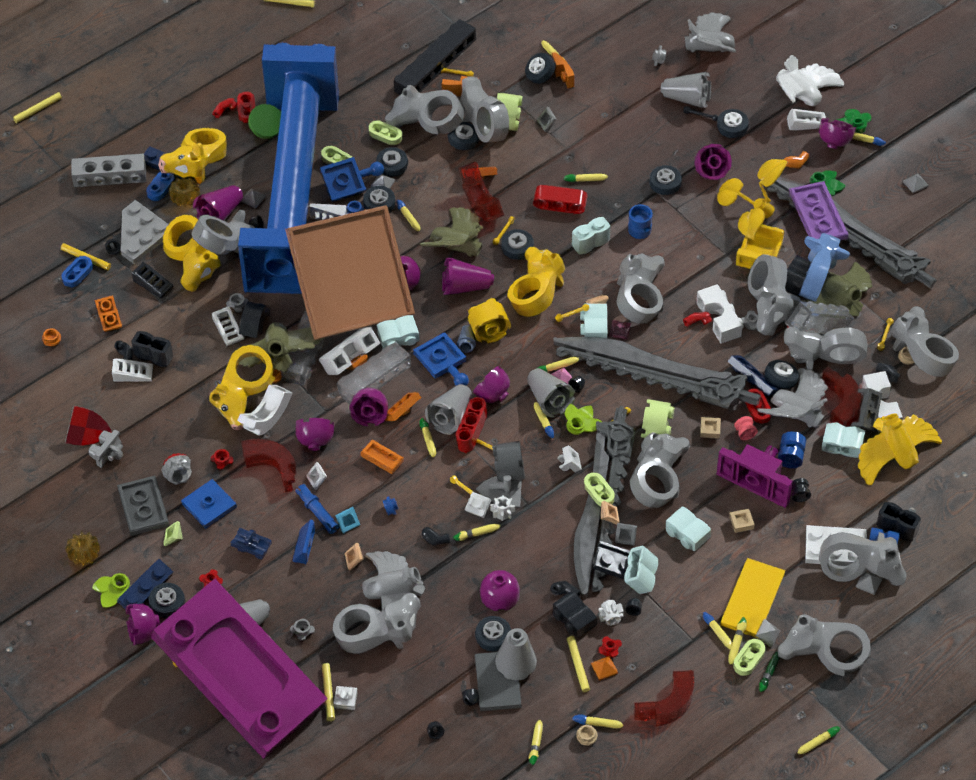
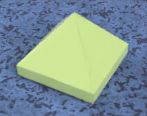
M177 521L166 528L164 546L183 539L180 522Z

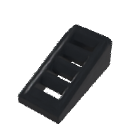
M142 262L132 272L133 282L159 298H162L173 288L172 283L145 262Z

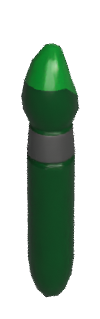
M778 651L772 655L763 678L760 680V692H764L769 686V681L780 659Z

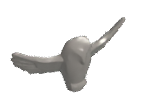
M711 12L698 16L695 22L696 27L689 19L688 26L692 33L685 37L686 51H730L735 53L734 37L728 33L721 32L722 27L731 18L721 13L715 14Z
M800 368L798 370L799 385L795 393L781 389L771 399V403L778 408L757 410L758 412L773 416L798 419L807 423V426L810 428L812 426L818 428L825 418L821 414L822 410L820 408L828 400L827 398L821 400V397L825 396L828 386L824 384V380L820 378L819 373Z
M387 551L365 554V557L370 559L377 567L378 575L362 583L363 593L368 599H381L382 610L386 605L401 600L407 593L412 592L418 596L424 593L425 587L423 586V581H421L418 569L416 567H407L408 563L405 562V557Z

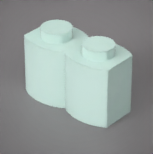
M604 217L595 218L588 224L578 226L572 232V247L578 254L588 253L594 247L602 246L610 240V224Z
M588 304L589 310L580 312V321H584V324H581V335H584V337L607 339V304Z
M413 315L402 316L396 320H387L377 324V333L383 350H395L401 345L410 346L420 341L419 331Z
M827 423L822 442V451L859 458L860 446L864 442L865 430L856 426L845 427L839 423Z
M683 506L666 520V532L671 537L679 539L686 549L696 551L711 538V528Z
M644 546L632 548L628 555L629 566L625 572V583L639 594L651 592L655 585L654 574L658 568V558Z

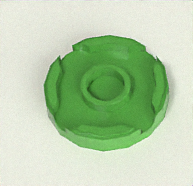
M270 104L258 105L251 111L248 125L256 136L263 139L274 138V136L279 134L281 112Z

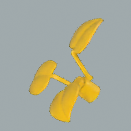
M768 160L760 167L757 176L761 180L759 185L765 199L758 198L754 202L740 193L743 183L736 178L724 182L717 193V200L722 206L733 204L737 196L754 205V209L752 208L750 212H744L738 221L740 232L752 240H755L764 218L771 217L775 210L770 204L771 200L768 198L764 186L769 187L776 182L787 164L786 160Z

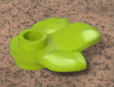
M569 404L565 410V417L568 420L566 424L567 430L574 435H579L583 432L596 431V422H602L599 419L593 418V408L591 405L577 409L573 404Z
M117 573L112 577L103 576L93 584L92 589L102 593V607L110 608L118 603L117 599L129 588L130 580L122 573ZM116 582H122L123 585L117 586Z

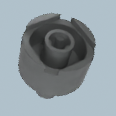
M520 441L492 445L497 480L503 482L504 475H510L511 482L525 479Z

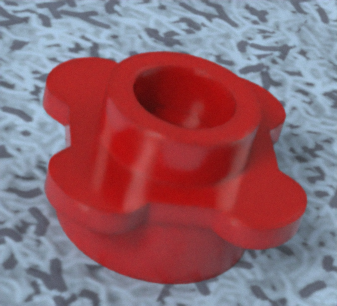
M219 449L211 456V461L215 462L217 468L221 470L228 464H232L234 458L229 455L227 450Z
M214 569L199 577L204 587L211 582L209 581L210 579H216L221 585L223 583V579L219 578L217 570Z
M608 636L602 639L603 644L599 647V652L606 657H617L619 654L618 649L622 646V642L618 639H610Z

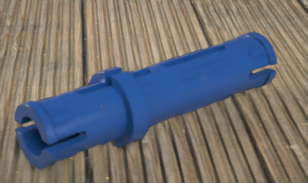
M305 484L300 485V490L296 489L295 493L304 501V506L313 512L330 534L335 533L334 527L339 529V524L321 505L319 498L313 495Z

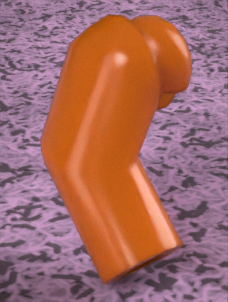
M803 151L799 157L784 158L787 161L786 167L801 168L810 156L807 152Z

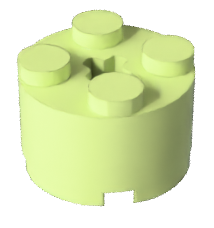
M498 93L497 99L505 104L508 111L509 130L518 131L519 121L516 119H520L521 108L518 106H521L523 96Z
M648 399L647 403L650 404V407H645L642 429L646 430L645 434L641 433V437L645 438L652 432L670 435L671 427L668 424L669 419H673L675 408L671 407V403Z

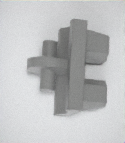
M114 430L112 433L103 431L99 437V442L102 443V446L99 447L92 444L89 448V456L96 460L97 466L102 468L108 460L112 461L114 458L120 460L123 457V452L121 451L123 445L118 437L119 431Z

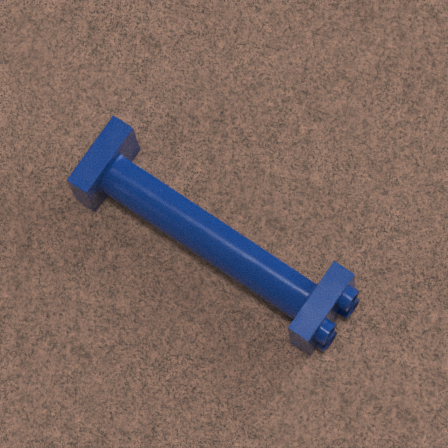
M278 43L276 45H264L262 55L266 103L277 109H282L267 229L240 228L238 249L244 292L302 294L285 229L304 225L307 222L319 110L338 111L339 86L335 46H325L323 44L300 46Z

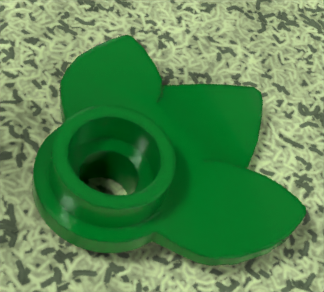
M848 109L845 111L844 118L836 120L853 125V127H856V133H863L872 117L869 113L861 114L856 109Z
M830 170L815 172L809 180L810 184L824 181L831 196H835V192L842 191L846 186L835 179L837 172Z

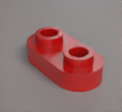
M242 92L237 96L238 116L240 121L248 123L249 115L256 107L255 97L251 92Z
M759 389L748 390L749 392L761 395L757 406L745 402L753 420L761 424L767 423L771 419V415L757 411L758 409H771L763 392Z

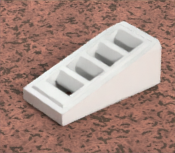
M791 109L787 116L789 130L818 129L821 119L826 117L824 112Z
M311 203L309 206L310 217L320 221L347 214L345 205Z
M229 306L212 313V319L226 346L244 340L243 335L239 334L240 328ZM225 317H228V318H229V319L224 320V321H222V322L219 321L220 319H223V318H225ZM231 322V325L226 326L224 328L222 327L223 325ZM234 328V331H231L227 334L225 333V331ZM234 334H237V335H238V337L233 338V339H231V340H228V338H227V337L232 336V335H234Z
M113 359L112 376L114 382L152 381L153 364Z

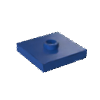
M213 479L181 500L182 505L205 529L237 508V504Z

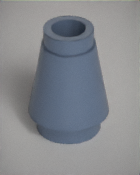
M470 325L462 327L457 341L458 348L464 353L471 352L476 346L474 333Z

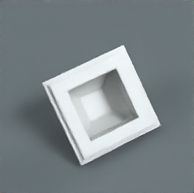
M316 462L306 477L314 490H317L327 475L320 464Z

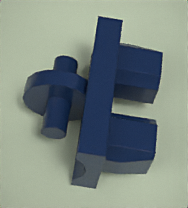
M239 528L230 544L232 547L237 548L238 551L253 554L256 558L262 560L271 546L272 540L256 534V531L253 529L247 531Z

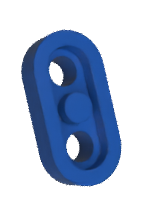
M159 172L146 189L148 198L152 201L162 200L175 184L174 174Z
M87 256L76 258L63 271V284L67 287L79 285L93 269L91 259Z

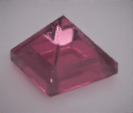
M613 320L609 336L627 339L631 323Z

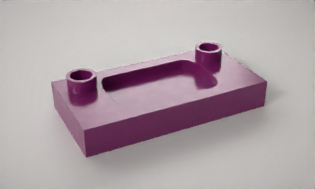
M216 579L212 580L153 630L151 636L153 641L263 759L322 708L328 699Z

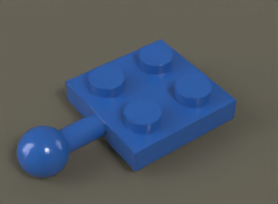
M352 157L320 167L319 170L330 200L335 202L366 192L362 177L368 175L380 176L384 172V166L380 162H374L370 165V168L359 171L355 158Z
M445 332L413 349L414 355L434 379L449 371L454 377V384L456 386L459 384L468 385V376L460 373L455 368L466 362V356Z

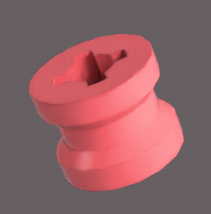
M750 416L741 417L734 423L735 429L739 431L738 435L741 440H749L758 433Z

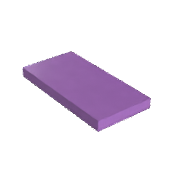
M824 181L789 188V194L809 237L819 239L822 233H826L840 240L848 239L849 234Z

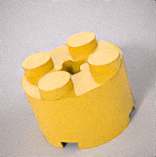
M494 298L488 299L486 302L473 306L468 310V322L479 342H482L481 340L487 341V343L496 342L505 337L507 329L509 328L510 330L511 323L502 304Z

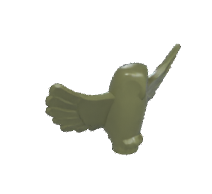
M463 207L450 208L452 227H436L430 235V241L432 242L419 244L420 246L445 247L449 250L467 253L469 257H477L483 246V243H480L476 237L483 229L482 225L479 226L480 218L475 213H472L470 209Z
M854 262L851 270L842 276L828 271L817 301L806 299L801 301L800 304L806 305L812 310L815 320L819 318L825 320L828 315H832L835 310H838L843 305L847 316H859V312L862 311L863 304L859 301L862 292H867L868 289L872 288L870 275L857 262Z
M273 322L269 326L265 338L252 345L261 347L270 358H273L274 370L286 372L290 365L293 364L288 353L296 352L297 350L313 349L324 338L314 340L311 327L288 331L282 323ZM252 356L246 357L240 361L239 365L243 364L244 367L252 368L255 365H259L262 360Z

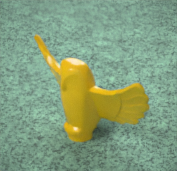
M896 413L877 418L873 424L874 428L882 432L879 435H875L874 438H869L867 443L860 446L861 452L858 456L860 460L858 468L866 484L872 485L879 471L889 461L895 459L902 468H912L919 462L918 453L915 448L916 445L923 442L942 444V440L930 423L925 422L914 414L911 417H905L904 420L900 419Z

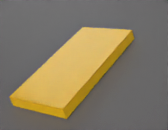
M747 558L720 626L736 631L737 624L742 617H745L747 626L744 634L758 638L756 634L763 620L768 617L785 575V570Z

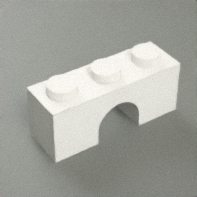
M718 284L697 291L696 303L700 310L719 315V317L713 320V332L719 342L724 343L741 337L742 328L744 327L743 322L735 314L734 306L729 304L725 291H721Z
M371 327L360 328L319 358V361L328 375H338L352 365V359L361 354H367L379 345L380 341Z
M884 371L863 375L859 388L876 390L882 393L881 399L889 398L891 385ZM881 400L878 418L893 413L898 414L900 419L903 418L897 402L886 403Z

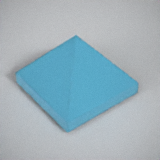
M354 507L335 515L342 533L360 525Z

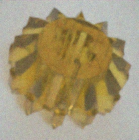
M192 177L181 180L177 178L176 182H171L169 195L172 202L176 203L177 206L181 204L184 207L187 204L193 205L195 198L200 196L198 183L193 181Z
M81 531L78 536L73 533V539H68V545L65 548L70 561L73 560L76 565L82 562L85 566L87 561L92 563L93 558H98L100 545L96 536L92 537L90 532L84 535Z

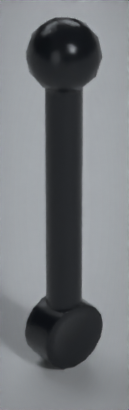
M688 106L683 109L685 114L693 113L711 118L713 121L718 119L717 114L710 115L695 111Z

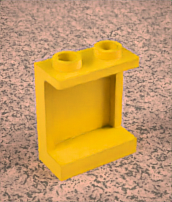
M762 224L755 240L745 236L741 248L737 251L736 265L751 269L755 260L763 254L778 257L783 243L784 230Z

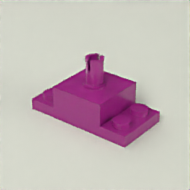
M747 444L740 455L733 450L721 448L718 455L716 475L784 508L788 506L793 481L787 476L781 475L782 460L775 458L778 454V450L775 447L770 451L772 446L769 445L765 452Z

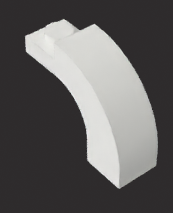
M268 385L259 406L251 413L240 414L237 421L243 424V428L259 436L265 434L282 416L290 401L292 392L278 385Z

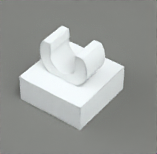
M569 445L562 448L563 455H560L558 460L561 463L564 462V464L560 465L559 468L563 471L571 469L574 472L582 470L579 454Z
M472 492L465 511L484 518L491 499Z
M337 686L334 708L355 710L357 688Z

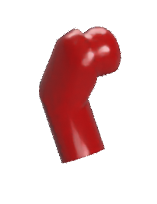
M233 98L220 102L212 112L213 116L219 118L228 107L234 110L237 107V102Z
M707 311L694 312L684 318L683 323L686 327H689L702 320V323L706 325L712 322V318L710 317L711 314Z

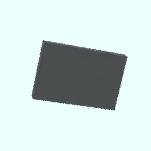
M156 476L117 485L131 536L169 526Z
M498 652L475 654L480 711L521 708L519 680L507 679L497 670L495 660Z

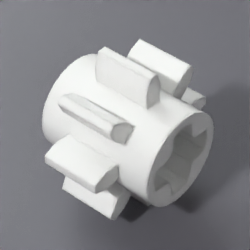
M503 495L502 497L494 498V504L490 505V511L493 512V518L497 517L503 521L507 518H512L511 512H515V505H512V498L508 499Z
M614 600L603 602L601 608L598 609L600 621H606L607 625L618 624L621 621V617H623L624 611L621 603L616 605Z

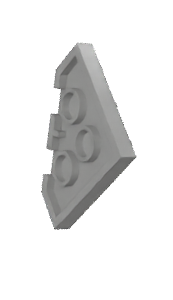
M136 200L122 210L121 254L133 264H136L163 242V234L169 225Z

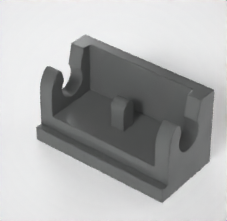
M871 388L858 389L857 393H862L863 396L862 407L860 408L859 422H852L851 427L856 426L865 431H875L876 428L873 427V424L878 418L882 393Z

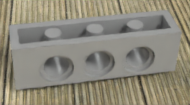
M144 154L72 159L74 187L146 182Z

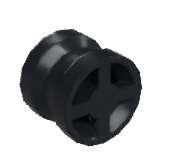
M798 478L793 480L791 489L793 501L804 502L811 498L807 479Z

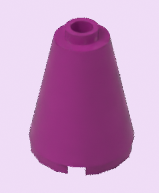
M232 185L196 197L193 202V209L196 208L198 212L196 214L197 219L202 215H209L225 221L243 200V192L239 187Z
M453 258L445 259L444 266H447V269H445V272H442V291H445L444 295L489 289L490 285H493L494 274H491L490 270Z

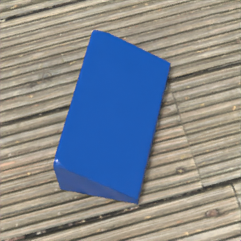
M309 520L300 529L293 562L308 563L315 534L313 520Z

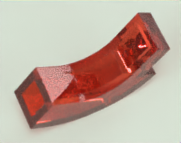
M472 162L458 168L463 181V190L477 215L486 222L504 216L499 198L493 197L487 190L477 162Z
M827 367L822 374L824 384L835 392L842 401L832 410L830 422L851 427V423L856 422L860 409L861 393H857L859 386L848 373L842 378L838 372Z
M267 439L241 441L246 468L259 465L271 466L280 473L285 493L293 491L292 483H295L296 465L293 456L284 446Z
M673 671L672 693L661 701L634 703V720L649 721L655 719L656 726H663L683 716L693 699L694 671Z

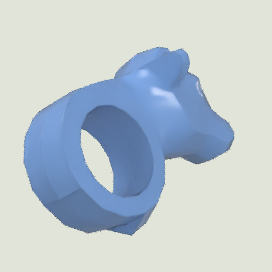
M822 233L819 239L807 236L804 240L805 244L811 249L808 255V260L811 264L799 296L815 302L821 292L829 269L835 267L837 260L847 259L850 255L848 251L839 247V238L826 233Z

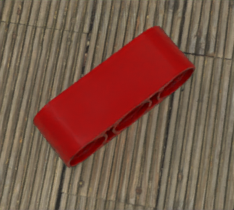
M539 185L535 190L533 205L543 210L582 214L585 211L588 195L585 191L579 189Z
M476 397L469 401L462 421L459 424L456 440L457 447L461 452L467 453L474 449L487 418V409L483 398Z

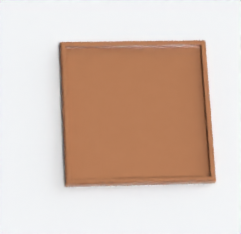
M387 205L285 229L314 340L415 314Z

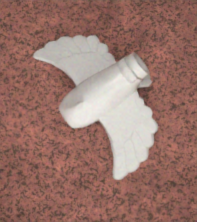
M791 55L784 63L787 70L782 69L777 75V82L780 83L779 85L793 103L795 102V97H797L809 106H816L820 103L822 95L818 90L819 88L844 86V81L840 79V76L833 69H827L825 66L813 64L798 70V59L794 55Z

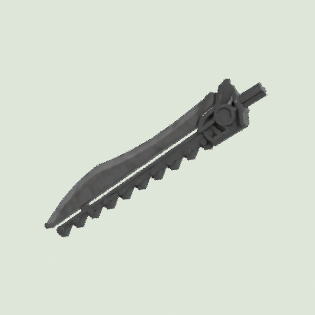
M779 177L774 184L765 188L768 192H776L780 200H788L791 208H796L789 194V188L803 186L804 184ZM833 200L849 234L848 239L844 240L850 242L851 248L861 249L865 257H873L876 265H879L882 270L903 284L914 282L917 279L929 288L934 286L937 280L924 272L927 265L931 262L930 259L918 257L917 252L908 250L870 229Z
M598 337L553 338L554 344L560 346L556 350V355L560 358L565 356L578 357L579 361L585 360L586 364L590 367L601 365V369L605 372L614 369L619 376L632 375L631 378L635 381L647 379L646 382L649 385L660 383L665 390L676 388L677 392L681 395L692 393L696 400L700 399V401L729 410L738 405L739 401L756 406L760 402L761 395L744 390L745 381L747 380L746 375H736L733 377L731 372H718L670 361L640 350L623 341Z
M624 406L616 407L613 421L596 422L598 433L596 434L593 473L602 475L606 481L609 459L612 461L609 486L615 494V500L612 504L615 507L619 506L622 502L617 493L624 490L620 479H625L627 476L623 466L628 465L630 462L636 434L634 428L625 422L627 409H624ZM605 441L607 442V453L604 451ZM588 495L586 506L574 538L575 572L582 598H587L601 514V507L596 504L590 495ZM603 520L600 541L613 545L608 535L613 534L616 529L611 522ZM595 570L592 584L593 592L603 589L599 578L604 577L606 573Z

